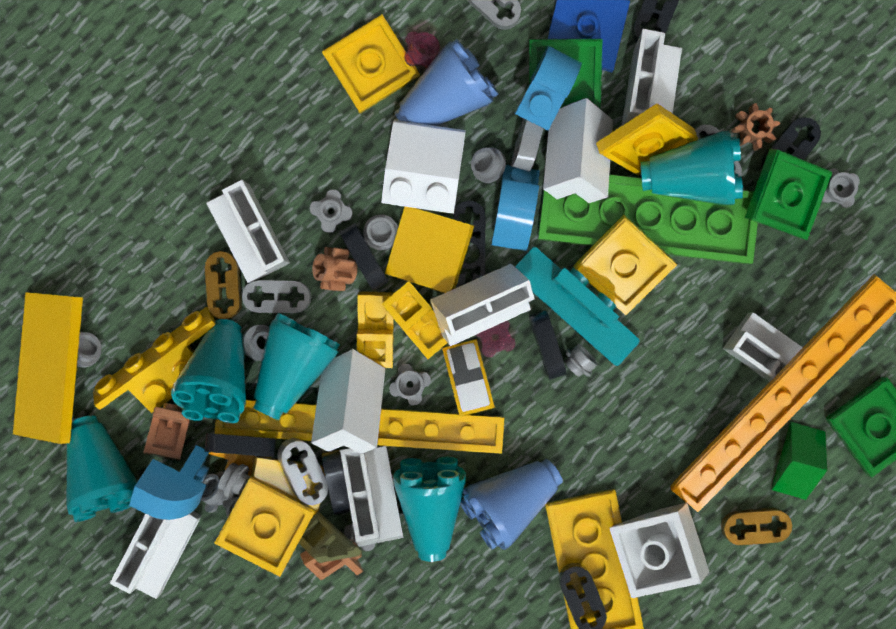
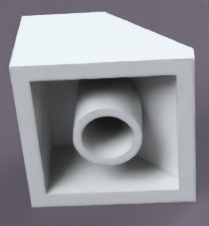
M394 120L385 167L382 203L454 214L466 130Z
M687 503L649 512L609 528L631 598L701 584L709 573Z

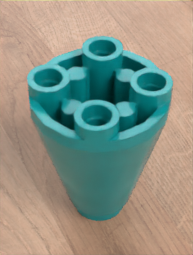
M721 131L651 156L650 161L641 162L643 191L652 190V194L720 205H734L735 199L743 198L742 177L738 173H734V161L741 160L739 138L731 137L730 131Z
M277 313L269 326L254 398L257 400L253 408L279 420L281 415L288 413L335 359L339 352L337 349L340 344L313 329L306 328L296 321Z
M219 319L215 321L216 325L204 335L177 377L171 389V396L174 402L183 408L181 413L183 417L189 420L200 421L205 417L219 419L225 423H237L246 405L242 328L232 320Z
M93 415L73 420L70 443H67L66 505L68 514L73 515L74 522H81L95 517L97 511L109 508L110 513L130 508L129 504L133 490L138 481L102 423H98L97 416Z
M441 457L436 462H422L417 458L404 459L400 462V469L393 476V483L413 546L421 560L428 562L440 561L447 556V550L450 548L466 483V472L458 466V460L454 457Z

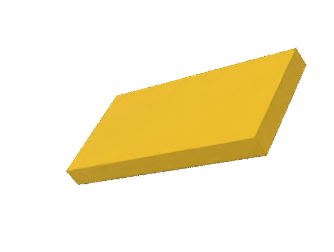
M25 292L13 425L14 435L58 444L70 443L83 297Z
M615 489L547 502L545 508L559 574L563 567L571 563H579L587 568L606 610V623L602 629H644L638 598H631L609 529L614 525L622 523ZM576 572L570 574L571 581L566 583V586L573 585L577 595L584 593L581 580L585 579V576L579 577ZM564 597L570 629H579ZM588 601L582 602L584 615L580 619L586 618L589 623L595 621L594 614L599 612V610L593 611Z

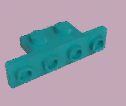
M537 247L531 248L515 266L516 269L529 279L533 293L613 365L619 366L639 344V338L617 320L619 316L613 311L617 306L603 293L600 292L596 296L586 287L589 281L575 268H572L570 272L566 268L560 269Z

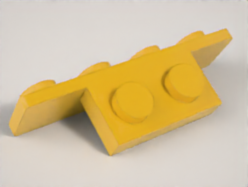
M205 307L200 312H192L183 320L181 326L171 333L166 332L160 335L154 341L153 346L142 354L137 353L131 356L124 364V367L115 374H108L101 378L93 389L94 405L101 410L127 390L151 413L154 412L155 407H161L172 399V386L194 352L190 344L216 325L214 316L208 307Z

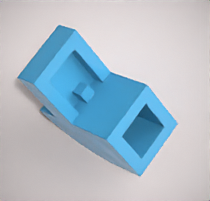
M547 46L530 78L532 80L515 114L549 130L563 101L568 97L582 63Z
M506 165L502 176L491 245L527 251L538 198L540 170L531 169L526 171Z
M196 445L180 472L152 459L134 487L129 506L149 516L163 520L179 519L193 512L199 505L206 487L203 481L209 471V467L205 466L209 452H204L203 448Z

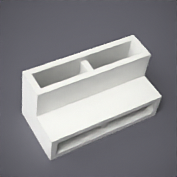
M642 29L633 52L622 125L656 103L673 114L682 48L664 45L665 33Z
M587 98L560 108L548 131L543 190L556 199L576 193L588 203H592L608 197L610 159L599 153L596 142L612 133L613 120Z
M240 180L222 190L223 195L206 203L247 283L257 281L290 263L251 186L247 182Z
M509 264L437 296L430 301L442 337L452 346L531 310L529 302L535 300L529 279L512 264Z
M751 312L745 316L723 349L770 382L803 347Z
M354 349L335 357L320 377L312 444L328 452L345 445L360 454L377 448L385 377L384 367Z
M386 446L378 447L362 454L350 448L340 450L355 539L358 546L403 538Z
M193 511L179 519L163 520L145 514L110 584L129 594L138 589L157 599L162 594L202 515Z

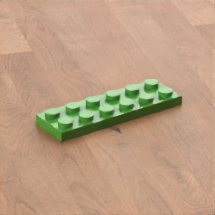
M609 175L608 197L592 203H588L576 193L556 199L543 190L537 240L593 246L625 215L668 255L750 265L753 264L758 223L746 219L745 215L754 192L743 190V198L735 199L734 205H720L652 194V190L643 191L642 178Z

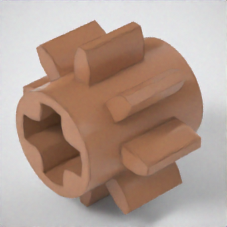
M754 103L749 107V115L744 111H740L735 115L740 124L731 129V132L739 133L742 138L740 140V147L749 142L752 143L755 151L762 148V139L767 143L775 141L776 137L771 132L773 128L780 125V122L773 120L770 115L773 110L771 107L762 111L759 110L757 103ZM755 120L760 123L758 127L759 132L756 134L751 130Z
M325 247L324 254L316 256L312 272L317 281H322L321 289L345 291V284L349 285L354 282L357 276V263L353 258H348V249Z

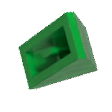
M790 421L771 490L806 500L828 471L826 432Z

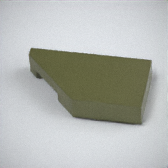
M319 511L313 516L299 541V544L319 563L356 557L362 553L354 543Z

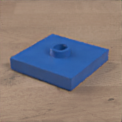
M557 0L547 39L602 38V70L613 72L630 1Z

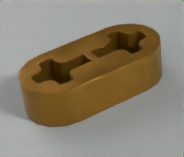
M215 252L205 262L207 305L213 316L218 319H230L235 317L242 307L240 267L234 256L230 253ZM219 258H224L225 263L231 264V270L225 272V283L222 284L220 273L213 270V265L219 264ZM226 287V296L228 299L234 300V306L228 307V313L223 314V309L216 307V301L222 299V288Z
M776 508L739 510L729 512L723 518L721 530L725 538L735 545L777 543L789 537L792 532V522L786 513ZM772 516L783 522L782 527L777 528L776 534H773L768 528H760V524L771 523ZM736 519H740L745 525H753V529L742 530L741 537H737L733 531H730V527L736 525Z

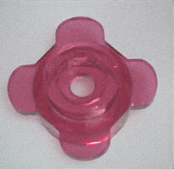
M410 32L405 37V41L408 44L407 53L404 55L405 62L409 66L418 64L428 68L439 53L440 42L437 37L427 32L418 34ZM419 48H423L425 53H421Z
M508 320L476 334L481 339L483 345L481 352L484 356L493 357L496 352L502 350L509 352L514 349L516 342L510 336L508 330L510 323ZM493 334H498L499 339L497 341L492 339Z

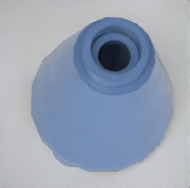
M456 39L453 42L450 41L442 48L400 102V108L394 113L399 121L438 126L489 105L499 93L488 77L484 78L477 69L480 64L468 48L465 50L459 40Z
M548 459L541 463L535 461L468 485L464 488V499L461 500L460 505L471 520L475 517L483 528L480 531L481 537L491 550L497 546L506 550L557 492V486L563 482L562 477Z

